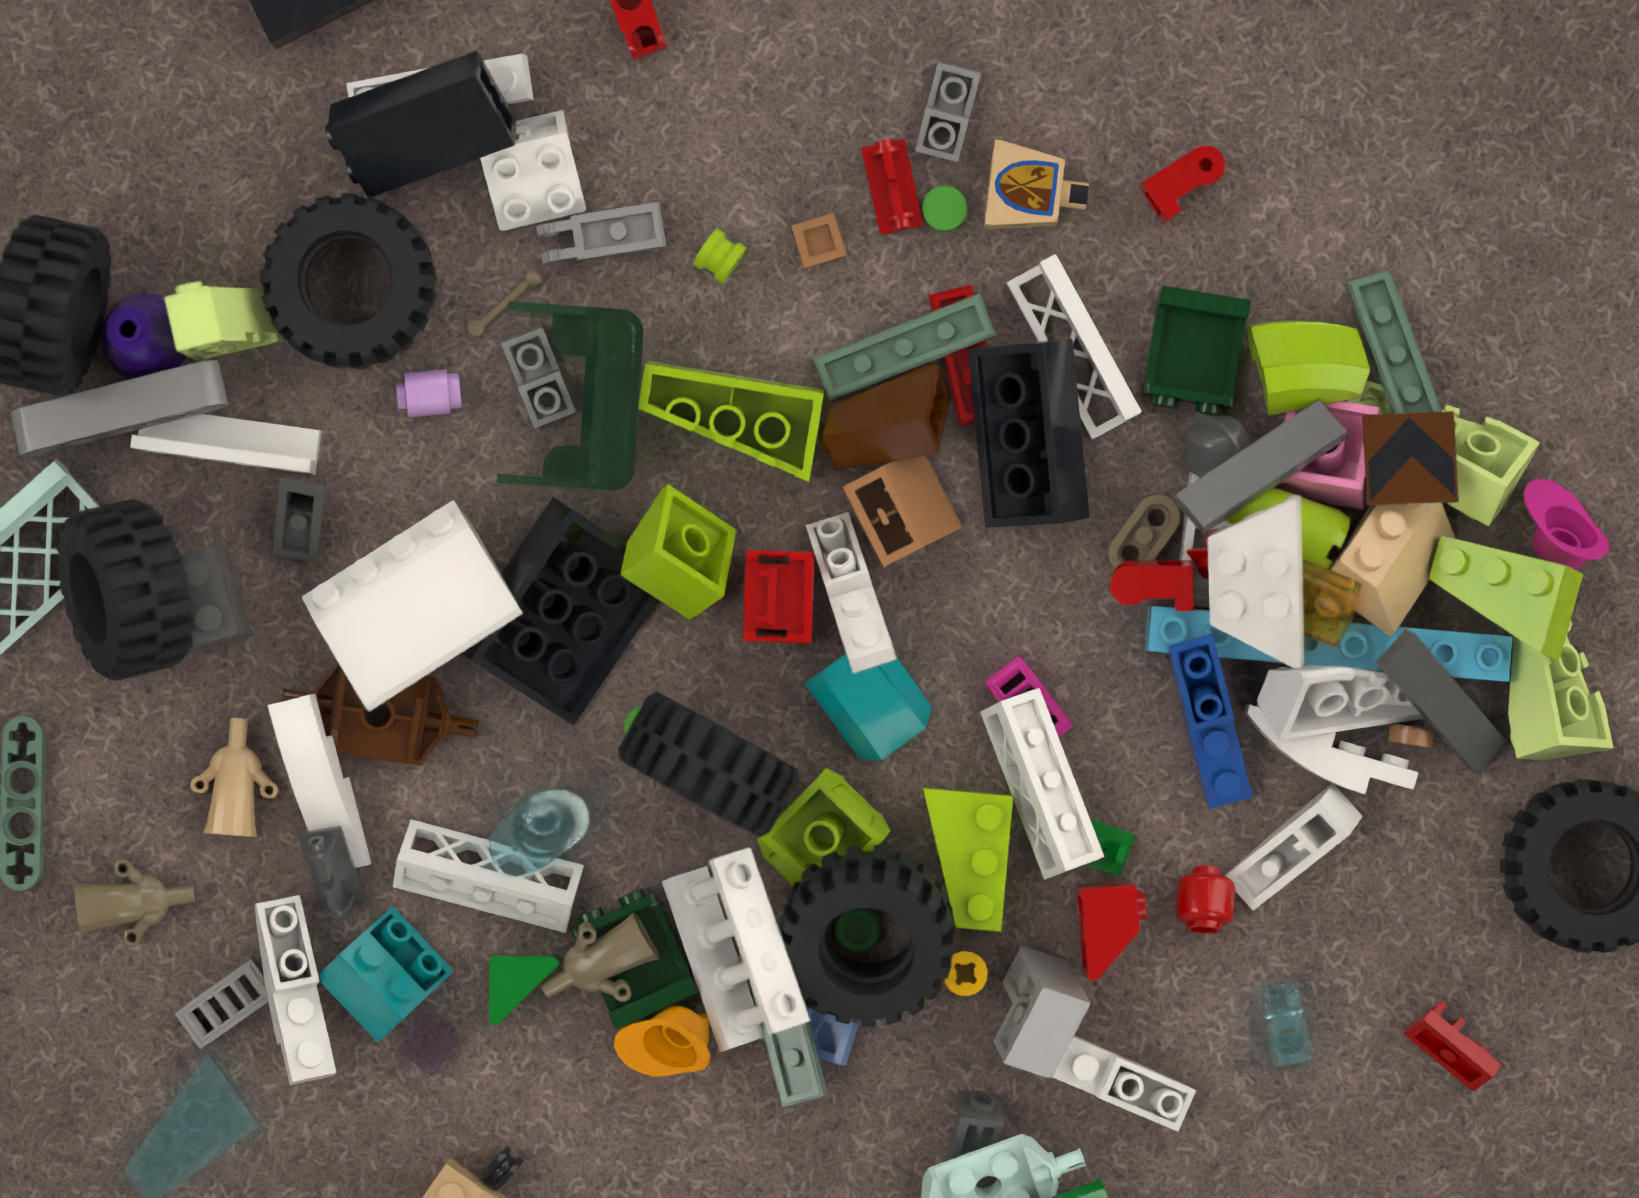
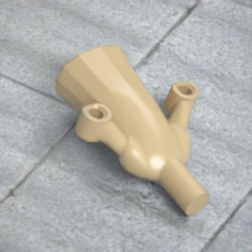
M230 718L228 745L220 748L212 756L209 762L210 766L191 781L190 786L194 792L206 793L210 789V781L215 778L210 809L203 833L257 837L254 814V781L260 786V794L264 798L271 799L279 795V786L261 769L260 759L254 751L246 746L248 719ZM199 781H202L204 783V787L202 789H198L197 783ZM269 786L273 788V793L270 795L266 792Z

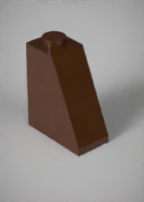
M938 363L925 365L829 407L825 426L820 429V442L823 451L830 453L836 470L939 454L951 396Z

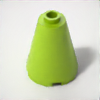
M1273 487L1226 520L1230 524H1236L1243 521L1246 516L1260 510L1265 511L1284 502L1286 498L1295 494ZM1301 497L1303 591H1305L1321 578L1333 562L1327 556L1333 544L1341 548L1350 526V517L1341 510Z

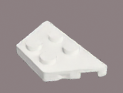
M1293 495L1286 498L1284 502L1265 511L1260 510L1246 516L1243 521L1229 524L1211 532L1208 536L1210 625L1292 668L1301 669L1304 664L1301 495Z

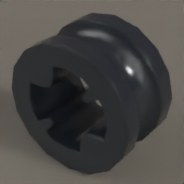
M508 1146L481 1174L484 1180L487 1178L493 1180V1188L496 1191L504 1185L524 1162L521 1157L513 1158L511 1156L512 1149Z

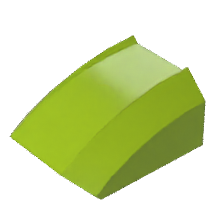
M1297 320L1272 321L1248 325L1249 350L1252 360L1255 361L1269 416L1305 409L1317 400H1320L1325 405L1356 399L1362 395L1370 367L1358 329L1338 324Z
M826 768L777 818L771 831L759 837L757 841L763 857L791 885H794L795 882H801L802 872L811 864H816L821 868L822 856L836 851L840 857L846 855L847 847L861 845L862 852H872L874 845H879L891 830L882 814L877 812L845 781L843 776Z

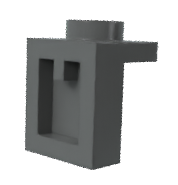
M959 1090L956 1096L958 1114L949 1146L950 1160L1000 1142L1005 1125L1001 1096L990 1094L986 1091L971 1092Z

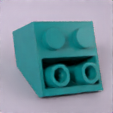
M392 906L345 948L318 977L319 981L379 1043L447 979L454 970Z

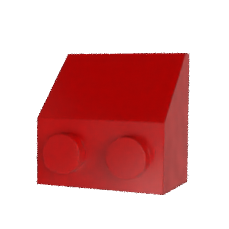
M1131 881L1076 885L1083 975L1088 981L1098 980L1140 931L1139 920H1147L1145 893L1137 890L1136 885Z

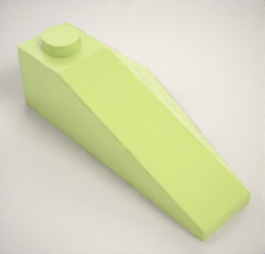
M1366 381L1362 395L1347 401L1380 407V414H1392L1382 385ZM1445 405L1442 412L1454 411L1459 502H1450L1448 504L1463 512L1469 518L1489 526L1507 503L1540 442L1501 421L1485 417L1483 425L1458 418L1460 409Z
M1570 621V624H1569V628H1568L1567 633L1571 630V626H1572V622H1571V621ZM1513 635L1508 718L1511 728L1510 739L1515 749L1516 759L1549 760L1613 749L1606 708L1599 691L1590 694L1581 669L1589 666L1584 652L1577 653L1570 644L1567 635L1559 661L1539 653Z

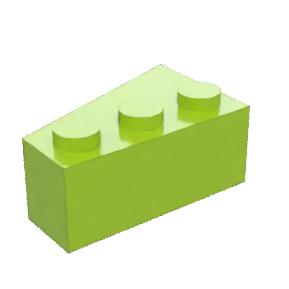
M922 787L949 904L953 910L955 927L1001 932L1013 796Z

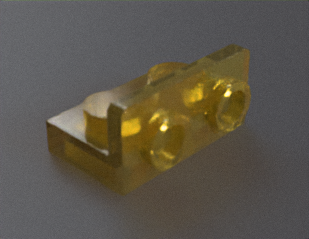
M1302 559L1304 635L1331 647H1338L1354 619L1362 583Z

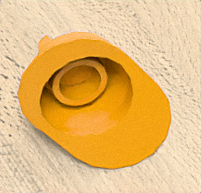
M670 1005L662 1008L650 1020L631 1023L622 1027L615 1035L614 1048L618 1057L628 1067L648 1076L660 1077L701 1071L710 1063V1052L707 1048L710 1022L707 1013H695L683 1006Z

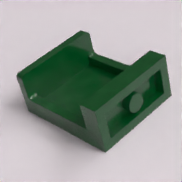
M1162 285L1158 292L1142 395L1151 396V405L1176 409L1178 401L1196 404L1195 412L1215 416L1222 414V408L1229 410L1233 408L1235 400L1233 394L1245 322L1249 318L1251 300Z
M640 888L618 898L621 907L604 914L601 907H598L576 917L579 926L584 922L592 923L596 930L597 939L635 912L658 950L659 959L643 963L608 978L613 982L624 979L629 983L631 997L627 1001H618L614 996L600 991L609 1010L608 1015L615 1030L698 993L694 977L655 891L645 895L643 889ZM579 926L571 930L574 939L578 938ZM586 931V932H584V934H585V935H590L591 932ZM621 988V989H619V991H620V992H625L626 989Z

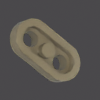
M1152 495L1143 499L1137 505L1109 545L1107 556L1113 570L1117 565L1125 562L1122 558V550L1126 546H1133L1137 549V560H1155L1179 525V510L1171 499L1163 495ZM1157 509L1163 513L1164 522L1161 526L1155 527L1149 523L1148 514L1151 510Z

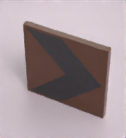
M1454 411L1362 415L1367 506L1459 502Z

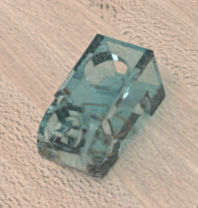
M1290 980L1260 985L1269 1068L1313 1061L1305 1010L1302 1008L1297 981Z

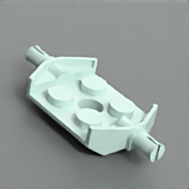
M1019 1134L929 1167L923 1176L921 1198H1051L1056 1196L1059 1185L1058 1178H1061L1062 1174L1086 1167L1080 1148L1054 1158L1052 1152L1047 1153L1032 1137ZM994 1176L997 1178L994 1184L989 1187L981 1188L976 1186L977 1182L984 1177Z

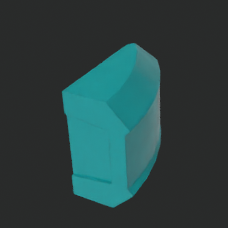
M846 653L805 683L860 760H883L926 729L932 709L928 700L897 657L896 660L853 673Z

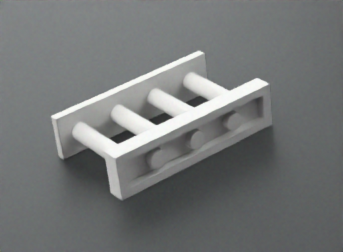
M751 848L710 860L709 863L714 875L710 877L706 866L662 881L720 1052L763 1038L761 1023L765 1024L768 1035L810 1021ZM718 893H720L728 916L727 920H725L717 897ZM735 936L743 960L742 963H740L731 938ZM748 979L755 994L757 1006L754 1005L746 980Z

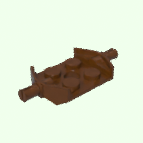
M338 661L325 675L315 691L307 693L284 688L282 696L298 698L315 693L326 737L333 736L336 752L422 766L444 736L453 734L472 737L473 739L477 737V730L465 729L460 726L478 728L479 720L454 717L453 714H450L438 679L433 676H424L385 701L391 710V717L381 727L373 726L368 722L366 707Z

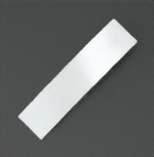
M315 693L268 705L280 752L308 831L341 826L355 868L371 864L350 778H343L333 736L326 737Z

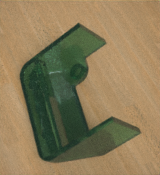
M509 301L508 316L552 319V340L555 347L565 355L586 357L580 446L560 445L550 450L543 462L542 477L497 474V486L585 491H616L624 488L633 478L635 471L644 334L641 320L636 314L626 309Z

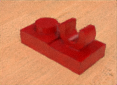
M1441 1001L1414 1020L1408 1026L1404 1035L1473 1092L1492 1079L1501 1067V1064L1490 1055L1483 1045L1474 1042L1468 1036L1465 1037L1459 1032L1465 1023V1019L1462 1016L1455 1019L1451 1024L1442 1018V1011L1447 1004Z

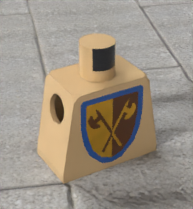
M995 139L983 229L1056 226L1060 207L1086 210L1089 183L1063 180L1065 160Z

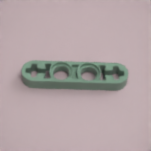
M27 715L14 717L8 721L2 734L0 878L7 887L16 891L28 890L36 886L42 878L44 866L46 732L38 719ZM22 723H27L28 731L35 732V740L27 742L26 755L36 754V763L27 760L11 762V754L21 755V741L13 740V732L21 730ZM22 767L31 770L36 780L34 788L26 794L16 791L11 781L14 772ZM20 812L30 815L35 825L33 833L24 839L15 836L10 826L12 818ZM34 843V852H24V863L26 866L32 867L33 873L32 875L25 876L24 883H19L18 875L10 873V867L17 865L19 862V851L10 853V844L23 846Z

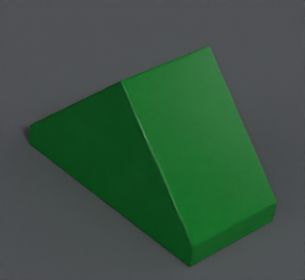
M492 954L490 956L489 1021L495 1027L562 962L557 954Z

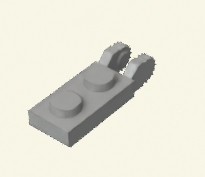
M659 202L570 216V220L536 226L538 236L545 238L573 231L575 247L557 248L541 253L542 264H553L575 259L581 262L667 248Z

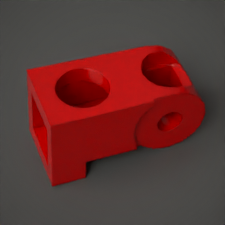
M609 0L619 28L624 34L633 61L667 49L652 0Z
M1200 146L1142 182L1139 188L1162 224H1165L1182 211L1177 203L1179 199L1196 188L1206 189L1213 186L1222 177L1225 170L1224 157L1218 149L1212 146Z
M1130 560L1122 562L1112 572L1110 582L1111 593L1117 601L1126 605L1138 604L1144 599H1175V611H1194V561Z

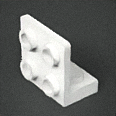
M563 110L516 121L515 146L480 158L498 227L501 231L570 216L586 210Z

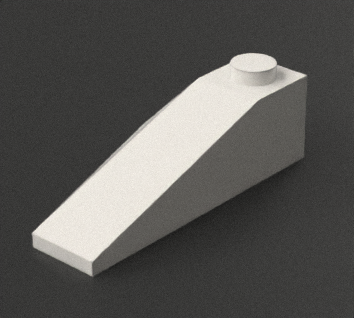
M1303 665L1301 669L1280 667L1269 670L1257 699L1278 740L1424 719L1385 672L1347 667Z

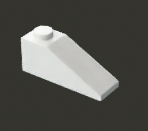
M1332 783L1300 808L1225 876L1234 882L1235 891L1254 911L1347 838L1363 816L1335 784Z

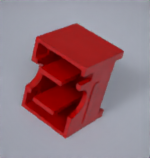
M746 550L743 616L744 642L812 643L814 552ZM759 557H765V559L789 558V564L758 563ZM756 629L787 630V638H780V635L763 634V637H757Z

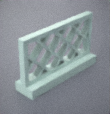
M58 458L52 461L0 508V552H13L12 577H0V583L12 584L11 609L0 608V615H11L10 634L0 642V655L64 598V595L61 594V589L49 598L50 585L60 586L61 580L50 579L51 554H59L57 548H52V523H64L69 518L53 516L54 497L68 486L80 499V511L85 510V506L88 509L100 507L71 476L69 470ZM48 503L47 516H36L35 514ZM27 521L47 522L46 547L19 546L20 527ZM14 534V546L1 545ZM19 552L46 554L45 579L18 578ZM18 584L44 585V603L37 610L17 609ZM17 615L29 616L16 628Z

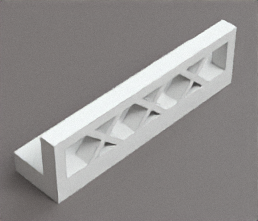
M1056 254L1006 283L1038 342L1049 341L1044 333L1049 315L1067 320L1072 329L1070 339H1073L1074 344L1076 337L1084 351L1073 349L1074 355L1088 359L1094 370L1089 386L1077 383V389L1087 392L1084 403H1082L1079 395L1078 402L1080 420L1091 440L1142 412ZM1042 274L1051 290L1046 308L1028 303L1019 286ZM1054 297L1063 313L1051 310ZM1032 310L1044 313L1041 326ZM1097 376L1105 391L1094 388ZM1096 394L1109 398L1118 416L1095 427L1087 412L1091 395Z
M199 414L140 429L138 435H132L130 448L143 452L316 475L322 431Z
M1040 688L1003 700L981 711V716L1044 880L1103 858L1102 849Z
M411 819L397 858L393 887L566 933L584 865ZM415 837L434 841L439 849L431 853H425L412 849ZM465 850L478 853L483 861L474 865L461 862L456 854ZM507 862L518 863L522 865L526 873L516 877L503 872L500 865ZM555 873L571 877L568 889L564 890L549 886L543 877Z

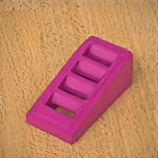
M1020 655L983 682L998 703L1022 694L1029 687H1032L1033 690L1040 688L1050 716L1054 715L1058 720L1054 724L1058 738L1073 727L1072 723ZM1018 673H1021L1025 680L1005 695L1000 687Z

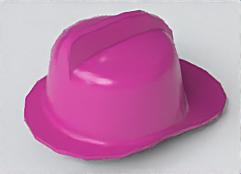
M1535 479L1526 485L1523 491L1524 504L1536 523L1532 538L1533 548L1542 560L1566 565L1578 571L1588 560H1599L1607 555L1610 548L1607 537L1595 525L1572 493L1548 479Z

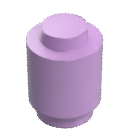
M447 369L404 373L405 382L396 383L398 409H407L408 418L451 414V409L462 408L459 373H447Z

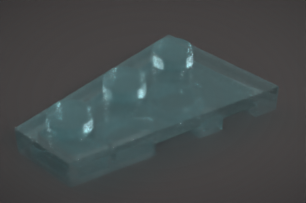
M210 1052L202 1059L198 1068L185 1086L181 1088L172 1104L124 1168V1171L144 1198L163 1197L262 1125Z

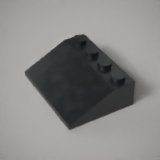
M552 497L501 573L523 614L469 647L462 654L470 661L574 726L658 599L620 575L626 550L625 544Z

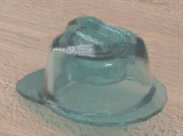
M545 787L528 791L519 799L514 810L508 813L493 830L490 837L489 853L494 865L503 873L513 876L531 875L544 868L583 838L589 827L590 815L585 801L576 793L565 789Z

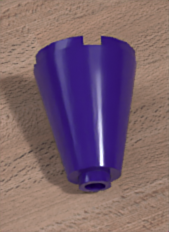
M153 293L130 295L115 304L104 319L101 329L103 353L111 367L128 379L179 367L187 357L176 350L165 297Z

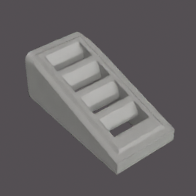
M251 958L175 1012L178 1020L200 1049L212 1043L268 1002L264 974ZM243 975H246L260 995L254 1001L238 980ZM229 985L245 1006L240 1011L237 1010L224 992V989ZM215 997L229 1016V1019L225 1022L221 1020L209 1003L211 998ZM197 1008H200L214 1029L208 1033L193 1013Z

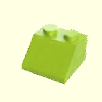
M667 484L661 489L627 541L620 575L691 620L724 597L737 530Z

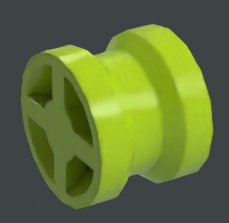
M716 228L697 254L693 265L700 270L708 269L714 273L715 280L723 285L740 262L747 247L741 243H731L726 239L725 232Z

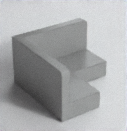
M1021 945L1002 982L1013 1004L993 1042L1004 1064L1051 1078L1091 1003L1068 961Z

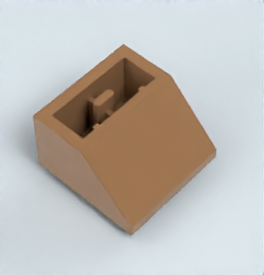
M926 456L892 461L842 487L882 568L963 528Z

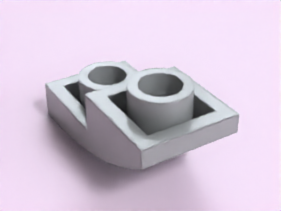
M938 61L915 148L916 152L958 162L981 72Z
M542 325L501 340L502 348L534 429L576 413Z

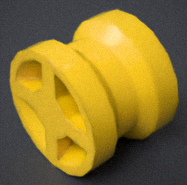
M961 951L954 953L948 978L943 979V983L949 991L956 995L970 996L976 994L984 987L987 981L988 971L986 963L973 952Z

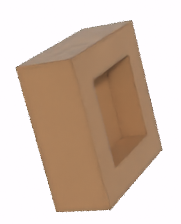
M834 213L791 225L804 270L847 257Z

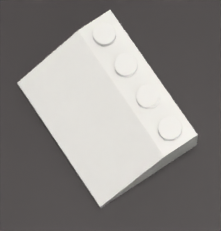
M454 500L302 596L316 626L368 711L376 708L523 614L478 533Z

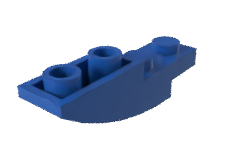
M1212 633L1169 645L1170 661L1182 716L1209 809L1253 797Z

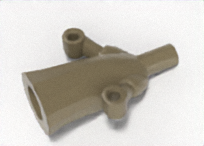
M126 859L118 860L114 864L115 875L120 878L127 877L132 883H75L74 886L76 914L82 937L104 929L137 922L134 928H130L124 933L125 944L130 947L136 946L141 942L142 937L150 926H155L161 922L170 906L197 903L194 885L167 889L158 878L149 874H142ZM121 864H124L127 867L125 873L121 872L119 869ZM130 933L136 935L135 941L129 939Z
M635 912L597 939L596 930L592 923L584 922L578 928V938L575 946L571 947L565 955L563 970L542 981L540 986L547 998L574 985L587 992H598L600 990L614 996L616 1000L624 1002L631 997L629 983L624 979L613 982L608 978L643 963L657 960L660 957L650 934ZM589 931L591 934L585 935L584 932ZM624 988L626 991L620 992L619 989Z

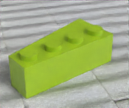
M647 361L644 367L638 409L689 431L696 432L721 445L733 448L765 464L777 467L809 482L824 390Z

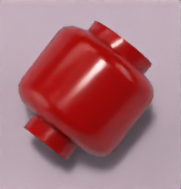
M1208 865L1195 866L1193 873L1184 875L1178 880L1176 916L1180 922L1186 924L1187 931L1200 934H1216L1222 932V926L1228 925L1233 921L1235 885L1230 878L1220 875V868Z

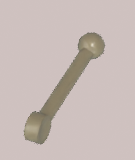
M537 270L528 271L525 275V281L479 320L473 319L467 324L468 333L473 337L483 335L485 326L530 287H537L542 283L541 273Z

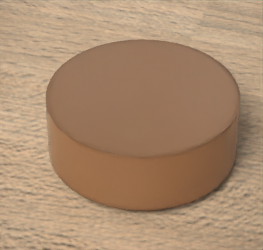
M1393 724V726H1390L1388 741L1433 748L1435 733L1429 729Z

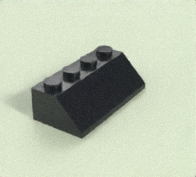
M1073 339L968 349L985 528L1061 524L1090 518Z

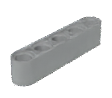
M207 360L21 407L11 411L10 414L19 455L21 457H29L218 410L228 406V400L219 361Z

